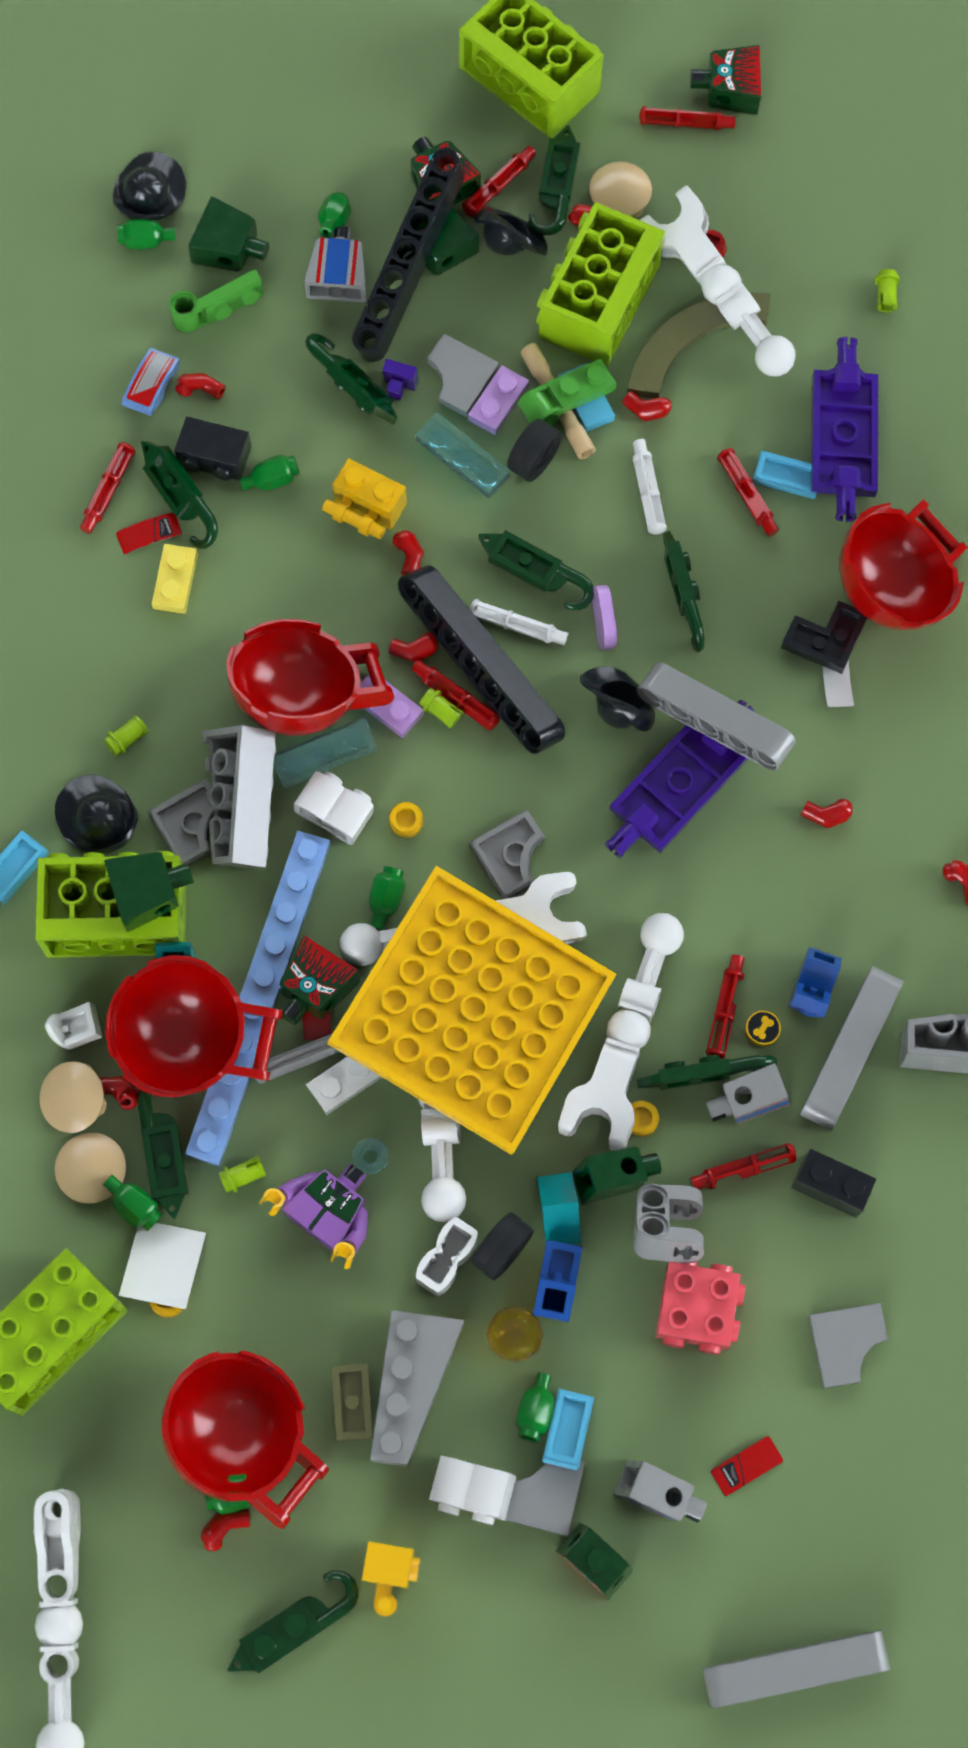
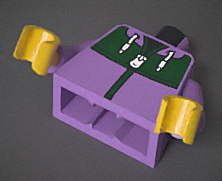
M351 1163L338 1179L325 1169L320 1173L310 1172L287 1181L277 1189L270 1188L266 1190L259 1201L260 1205L265 1201L274 1204L268 1213L270 1216H275L282 1205H285L282 1211L286 1217L333 1252L330 1259L332 1263L338 1256L346 1259L344 1269L350 1268L354 1255L367 1237L369 1214L364 1208L365 1200L355 1192L366 1178V1175Z

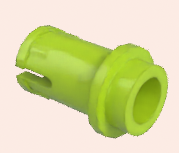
M882 269L878 272V276L875 277V284L878 286L877 310L883 313H890L892 310L896 311L898 309L897 285L900 283V277L894 269Z
M432 688L425 693L419 703L423 707V712L433 714L450 729L457 724L464 713L442 697L440 690L435 691Z
M135 715L115 732L109 731L107 733L108 737L103 741L113 755L116 756L119 753L123 755L132 743L149 733L144 722Z
M258 1155L234 1167L228 1168V1166H225V1170L219 1173L226 1192L233 1190L234 1193L238 1192L237 1188L267 1176Z

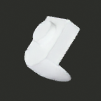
M90 1002L60 1014H52L45 1023V1030L49 1037L57 1045L67 1050H72L102 1038L96 1005Z

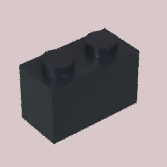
M186 416L174 451L179 462L189 472L203 471L211 473L221 480L235 479L240 481L239 478L242 477L251 450V441L248 431Z
M810 1148L802 1160L791 1188L857 1218L863 1212L877 1179Z

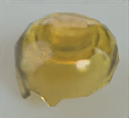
M509 1306L495 1313L490 1319L487 1328V1338L490 1348L501 1359L521 1362L537 1354L542 1343L543 1331L540 1320L536 1315H533L531 1310L522 1306Z

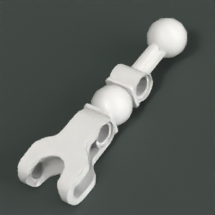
M685 185L676 192V197L679 199L682 207L681 214L676 221L667 225L659 224L650 215L644 216L640 221L666 231L662 257L680 259L701 285L704 297L712 304L717 305L734 330L741 326L756 346L755 363L758 369L764 374L774 377L788 373L795 362V348L793 344L783 336L771 335L756 315L761 311L760 307L742 284L739 273L731 266L726 265L723 257L706 236L709 227L708 214L704 210V206L699 198Z
M571 872L541 875L531 883L524 895L496 900V902L568 945L579 943L587 937L586 928L583 923L579 921H560L553 916L550 910V903L553 899L569 894L574 890L577 882L575 874ZM356 923L349 926L343 931L339 940V949L342 957L348 963L355 966H367L374 963L386 948L397 928L378 931L374 926L367 923Z
M669 913L654 914L647 918L641 927L640 938L646 950L636 979L627 978L618 1003V1012L613 1014L607 1023L606 1033L608 1038L605 1040L591 1080L584 1085L574 1088L566 1097L558 1123L559 1134L572 1136L576 1133L583 1118L590 1115H601L611 1125V1133L608 1139L609 1149L611 1151L624 1149L628 1144L635 1124V1115L632 1104L626 1095L640 1056V1049L646 1045L650 1038V1023L661 994V988L655 987L665 956L678 950L684 939L682 924Z
M419 1100V1104L423 1108L421 1110L422 1140L424 1146L431 1145L432 1181L426 1185L422 1192V1208L427 1216L434 1221L448 1222L461 1215L467 1199L464 1188L458 1181L454 1180L452 1144H460L461 1127L456 1121Z
M69 1489L53 1490L42 1494L37 1499L34 1507L38 1589L43 1601L39 1602V1607L42 1608L36 1616L35 1631L36 1636L43 1644L39 1647V1652H44L39 1664L40 1675L48 1682V1724L39 1732L36 1748H84L85 1745L83 1733L76 1724L71 1722V1677L76 1673L79 1666V1658L75 1649L79 1647L77 1640L82 1633L83 1620L80 1611L75 1606L78 1603V1598H74L78 1588V1551L81 1533L80 1501L77 1494ZM56 1501L62 1508L60 1518L54 1515L53 1507ZM54 1575H60L67 1581V1591L63 1596H57L50 1590V1580ZM59 1654L66 1658L68 1661L66 1674H56L51 1669L50 1662L53 1655Z

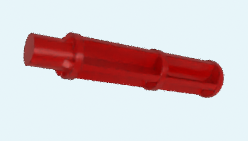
M643 106L639 112L641 125L675 126V128L682 126L709 128L719 131L721 128L734 129L736 116L723 115L719 111L717 113L682 111L679 108L677 110L646 108V106Z
M527 146L520 153H515L512 159L494 176L487 179L478 191L467 201L462 202L463 212L473 218L479 209L484 207L495 196H498L500 191L522 170L528 168V162L536 156L535 150L531 146Z
M125 442L118 443L117 450L109 466L102 474V479L88 507L84 510V519L79 527L83 532L91 534L96 523L102 521L103 514L117 486L120 485L127 466L136 453L134 447Z
M733 448L724 449L717 456L718 462L722 464L733 482L735 490L739 492L755 519V523L758 526H762L768 537L775 535L779 529L773 520V512L765 504L753 484L752 478L748 476L737 458L735 450Z
M420 660L414 663L411 671L421 677L423 684L435 691L440 690L442 697L482 725L487 731L493 730L500 721L499 715L472 696L470 692H467L438 671L436 667H429Z
M731 955L729 967L724 970L718 1002L713 1016L714 1019L705 1050L707 1056L719 1055L720 1059L726 1057V1050L737 1007L732 1001L737 981L744 979L742 969L745 958L743 956ZM718 1021L713 1046L710 1048L715 1023ZM729 1024L724 1050L721 1051L726 1027Z
M785 1143L784 1145L751 1154L728 1163L703 1170L702 1174L689 1178L691 1187L699 1190L704 1188L715 1189L718 1179L738 1174L742 1179L793 1164L797 1159L796 1151L792 1144ZM785 1147V1152L760 1160L757 1158V1155ZM788 1157L789 1162L764 1170L760 1168L762 1165Z

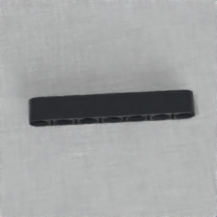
M441 148L431 157L354 330L353 344L361 356L369 362L379 361L386 355L463 183L465 168L458 154L451 148ZM454 164L450 171L442 172L444 166ZM434 193H441L439 199L429 201V198ZM428 222V225L425 229L420 231L416 230V227L420 223ZM415 251L411 259L403 260L407 252ZM402 280L400 287L390 289L394 281ZM389 309V313L386 317L381 319L377 318V315L381 310ZM376 338V342L372 347L364 348L367 340Z
M427 565L399 578L398 589L404 601L434 635L435 639L527 751L532 754H538L564 739L565 728L560 718L436 568Z

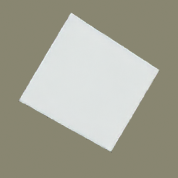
M155 1223L149 1231H146L143 1227L137 1228L118 1296L186 1309L206 1233Z

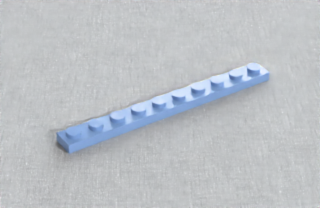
M297 830L240 994L241 1003L275 1008L280 993L279 983L293 956L331 845L330 840ZM244 1014V1040L234 1065L252 1068L263 1017ZM226 1074L215 1085L207 1089L185 1152L186 1157L220 1167L250 1078Z

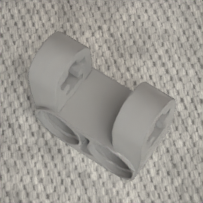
M643 1185L637 1193L633 1217V1247L636 1254L647 1260L677 1263H694L702 1259L704 1256V1237L702 1233L691 1228L670 1227V1219L686 1221L697 1219L702 1215V1192L691 1186Z

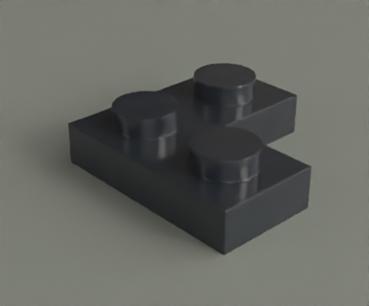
M838 601L826 628L795 615L782 642L781 649L842 674L867 618L855 607Z

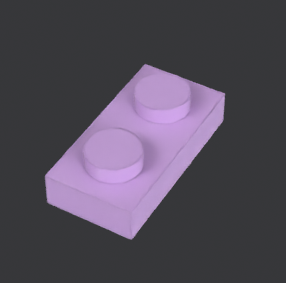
M502 365L469 412L468 421L496 436L517 405L518 400L528 389L529 380Z
M369 674L361 682L360 688L373 687ZM385 680L386 685L390 686L393 690L394 700L385 706L363 709L403 739L421 719L424 712L421 707Z

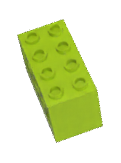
M490 0L459 29V68L549 138H553L600 92L604 54L594 43L586 41L572 26L565 25L554 16L550 9L542 7L534 0Z
M595 202L589 213L586 211L583 213L578 225L579 233L577 237H571L564 252L566 258L562 264H556L551 275L552 284L549 290L544 288L537 302V307L540 308L536 323L539 324L538 338L592 361L601 359L605 366L608 367L660 267L666 231Z
M157 851L162 852L168 869L182 865L179 855H174V853L169 851ZM97 852L85 853L83 857H69V855L64 853L49 854L48 858H38L35 940L47 958L156 955V943L186 942V886L174 889L179 904L176 909L127 932L121 920L104 860L139 854L135 852H121L118 856L104 857V854Z
M67 1248L0 1312V1403L6 1410L23 1416L129 1311Z

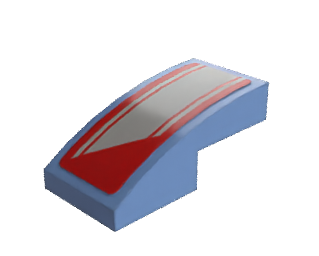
M150 348L125 391L122 405L152 416L165 398V388L178 371L180 358Z

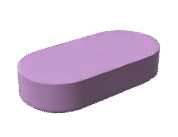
M598 585L593 587L594 598L592 601L598 644L601 650H612L617 644V628L611 591L607 585Z

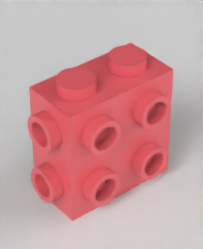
M668 1262L665 1270L655 1338L663 1339V1345L674 1348H684L685 1343L699 1345V1352L720 1355L721 1350L730 1348L731 1342L737 1343L740 1321L734 1320L736 1306L742 1307L745 1296V1285L740 1284L741 1274L732 1273L733 1267L722 1264H711V1269L698 1267L697 1262Z

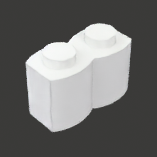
M315 771L295 801L294 811L307 821L325 829L341 841L353 845L374 813V805L371 803L372 799L359 789L351 791L344 788L342 780L330 772L323 774Z
M458 1217L448 1221L438 1235L436 1247L430 1250L420 1261L416 1272V1283L436 1297L448 1291L456 1278L457 1267L464 1264L473 1254L477 1244L478 1231Z
M441 1455L429 1500L439 1503L438 1511L459 1516L460 1509L473 1512L472 1520L493 1525L495 1519L503 1521L506 1519L516 1476L497 1469Z

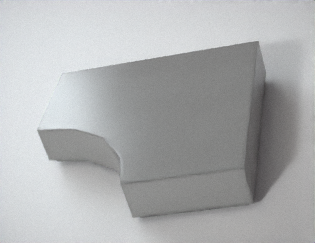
M446 334L442 335L427 358L428 364L438 372L442 380L443 388L439 396V403L466 418L499 369V362Z
M207 778L148 811L149 816L170 851L174 855L180 856L182 864L188 863L189 866L211 855L208 834L209 821L214 817V809L207 801V791L212 788Z
M526 809L469 842V847L501 898L507 899L516 896L530 887L533 878L529 871V860L535 848L545 840V836Z
M881 1303L808 1316L823 1389L859 1383L860 1366L865 1354L874 1345L888 1340Z
M580 1461L578 1471L544 1463L543 1467L533 1476L519 1481L515 1480L505 1520L568 1536L585 1462Z

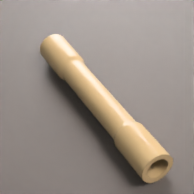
M536 343L529 344L521 350L520 354L540 386L554 379L550 366ZM570 410L559 415L558 419L578 458L582 460L594 454L596 448L573 411Z

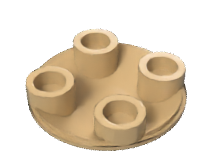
M613 162L604 165L595 172L590 181L589 192L593 203H600L623 214L637 218L643 213V209L651 199L652 185L647 174L638 166L627 162Z
M80 1062L62 1063L52 1069L43 1081L40 1090L41 1111L47 1122L59 1131L66 1133L82 1131L92 1125L98 1116H101L106 1110L107 1103L104 1098L101 1080L89 1064Z
M84 1133L72 1138L61 1148L55 1162V1177L60 1189L66 1196L80 1203H98L112 1197L113 1194L103 1186V1183L112 1174L123 1183L126 1174V1160L122 1149L113 1139L100 1133Z

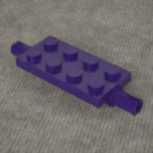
M841 337L837 340L838 362L834 368L829 370L814 369L812 374L811 492L836 494L835 519L843 521V515H846V522L857 519L856 496L875 497L878 492V374H868L860 369V365L857 363L858 340L854 337L850 338L849 345L848 337Z
M739 700V701L737 702V703L743 705L744 707H745L746 704H747V703H746L745 701H743V700ZM749 705L748 709L754 711L753 708ZM685 725L610 805L609 810L620 818L624 824L605 842L606 847L611 852L615 849L614 855L621 858L640 837L661 853L748 759Z

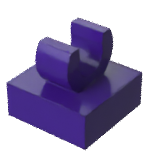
M386 358L382 372L384 382L389 383L387 387L388 396L401 401L405 388L413 391L416 389L419 380L417 367Z

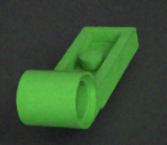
M254 269L199 299L190 291L176 292L169 300L170 312L175 328L181 332H192L216 320L226 319L233 311L243 306L254 304L264 295L262 279ZM183 310H191L185 314L180 313Z
M598 359L528 391L518 400L517 405L529 424L536 419H541L552 426L559 418V415L615 391L617 382L603 361Z

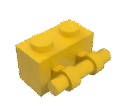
M348 458L332 484L334 502L326 499L322 506V511L332 515V520L340 524L346 522L358 528V533L366 537L371 535L380 540L386 528L392 530L407 505L406 486Z
M368 1541L362 1581L377 1583L374 1609L378 1615L383 1617L390 1616L396 1611L397 1600L392 1595L393 1586L409 1588L410 1581L417 1582L421 1559L414 1557V1549Z

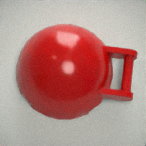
M925 499L919 502L908 514H905L904 510L889 508L891 503L872 506L859 515L847 531L841 547L839 572L848 599L864 617L893 630H916L941 621L951 614L960 602L964 582L959 583L957 568L952 563L968 546L963 541L959 543L927 508L929 504Z
M278 619L264 622L245 631L244 640L236 648L232 645L226 661L228 683L239 708L250 720L264 729L271 730L277 734L304 736L316 733L334 725L348 710L385 706L394 700L393 690L390 686L386 685L378 661L380 656L378 646L375 643L342 646L336 637L321 631V623L301 619ZM357 664H366L373 687L360 688L361 680Z
M179 955L152 959L146 962L148 965L139 970L132 977L128 975L113 995L106 1016L105 1035L108 1052L111 1058H115L119 1068L124 1073L123 1077L139 1090L158 1097H182L208 1089L226 1074L269 1081L271 1072H267L277 1020L282 1019L283 1011L241 1003L238 993L228 978L205 961ZM244 1014L263 1017L253 1069L234 1065L244 1040Z
M241 1350L239 1353L219 1354V1351L210 1353L187 1367L180 1374L167 1395L161 1420V1434L165 1452L175 1471L188 1485L201 1494L224 1501H248L274 1526L284 1529L290 1522L289 1515L317 1479L322 1480L329 1472L328 1466L301 1442L304 1435L302 1410L305 1409V1406L295 1384L280 1367L265 1357ZM297 1461L306 1470L279 1505H277L266 1493L273 1490L288 1475L293 1464ZM230 1475H247L246 1479L241 1482H230L228 1479Z

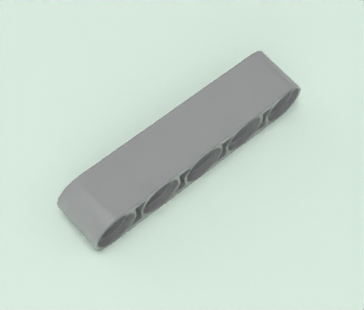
M656 663L636 690L640 698L647 704L768 770L776 771L796 744L795 737L782 726L664 663Z
M874 966L870 968L800 1112V1116L830 1131L833 1130L904 982L903 980Z
M882 1630L714 1665L702 1670L710 1707L717 1708L891 1670Z

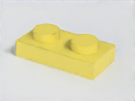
M164 544L152 599L153 609L186 614L198 556L197 548Z

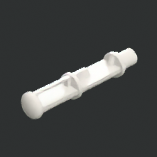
M638 439L633 442L635 455L632 459L636 470L640 497L648 527L647 530L650 534L658 535L667 529L654 471L652 454L647 451L646 441Z
M479 599L473 600L470 604L469 609L476 618L504 627L505 630L510 629L543 640L547 644L554 642L565 646L569 633L556 629L553 624L548 625L513 613L514 611L512 610L507 611L480 602Z

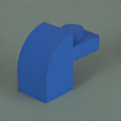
M809 947L788 1007L796 1009L806 1016L821 1019L825 1017L830 1003L831 992L841 968L842 958Z
M547 1239L533 1315L569 1322L583 1246Z

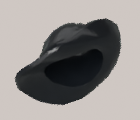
M146 152L140 154L119 175L113 190V203L120 213L129 219L161 220L174 213L185 198L186 179L183 169L178 162L165 153Z
M486 206L479 209L474 215L475 223H484L483 237L487 246L493 252L500 255H513L527 249L537 254L547 255L548 247L544 236L534 232L527 221L509 212Z
M603 666L590 669L580 676L581 684L596 696L598 713L608 725L614 728L633 726L643 732L649 731L655 721L654 707L640 698L636 691L639 684L625 672L612 666Z
M95 774L84 775L68 782L58 795L55 803L56 822L63 837L71 845L84 853L97 852L109 854L123 848L134 834L138 821L137 809L126 791L110 779Z

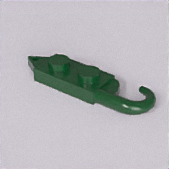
M566 125L554 138H549L539 189V201L541 204L555 210L553 222L550 225L542 226L535 221L533 213L528 215L531 229L543 236L557 234L562 230L566 222L580 151V142H576L569 125Z
M316 333L309 334L305 340L307 349L327 369L326 372L334 379L335 385L347 392L362 411L368 414H376L389 423L394 424L398 417L391 405L393 400L350 358L346 359L339 355L329 354L319 344L321 343L330 349H334V343L328 338Z
M141 441L145 465L142 469L175 516L186 521L193 520L199 516L206 526L207 533L204 540H198L192 536L190 541L200 549L213 545L218 534V523L211 510L201 498L203 494L169 446H159L150 441Z
M506 530L503 534L480 533L478 535L479 541L489 555L488 562L544 592L557 591L567 581L580 587L584 592L582 600L575 603L567 601L564 603L565 608L581 610L592 603L594 586L591 580L584 574L563 564L562 560Z
M671 531L663 532L662 536L665 546L664 561L680 615L684 616L689 623L693 649L696 652H701L704 648L705 637L702 620L696 601L700 600V593L697 582L691 581L689 576L691 571L690 558L687 552H682L680 542L675 541Z
M712 1055L700 1058L697 1064L685 1065V1061L670 1062L664 1065V1069L658 1070L657 1074L636 1080L638 1088L660 1087V1090L727 1080L730 1079V1075L750 1070L757 1071L774 1063L777 1066L778 1062L774 1056L755 1055L730 1060L729 1058L720 1060L719 1055Z
M140 1090L137 1104L152 1199L157 1200L173 1219H176L184 1196L189 1194L178 1125L169 1114L153 1113L152 1094ZM171 1206H175L174 1211L169 1210Z
M333 1570L324 1574V1581L337 1579L343 1582L346 1588L344 1598L330 1608H327L316 1597L307 1596L301 1598L239 1640L240 1646L228 1671L256 1670L259 1674L347 1615L355 1607L358 1599V1586L355 1579L349 1573L341 1570ZM236 1661L241 1662L240 1668L234 1666Z

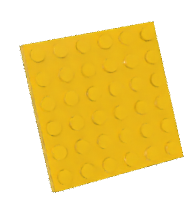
M435 866L327 1044L512 1155L617 974L440 867Z

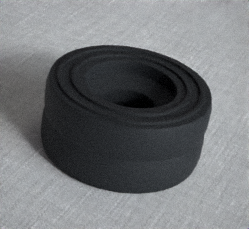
M541 419L534 420L523 431L513 446L507 461V467L528 482L534 481L543 473L556 454L562 434Z
M508 1213L482 1241L474 1253L471 1262L490 1279L496 1280L519 1256L531 1239L534 1230L516 1214Z

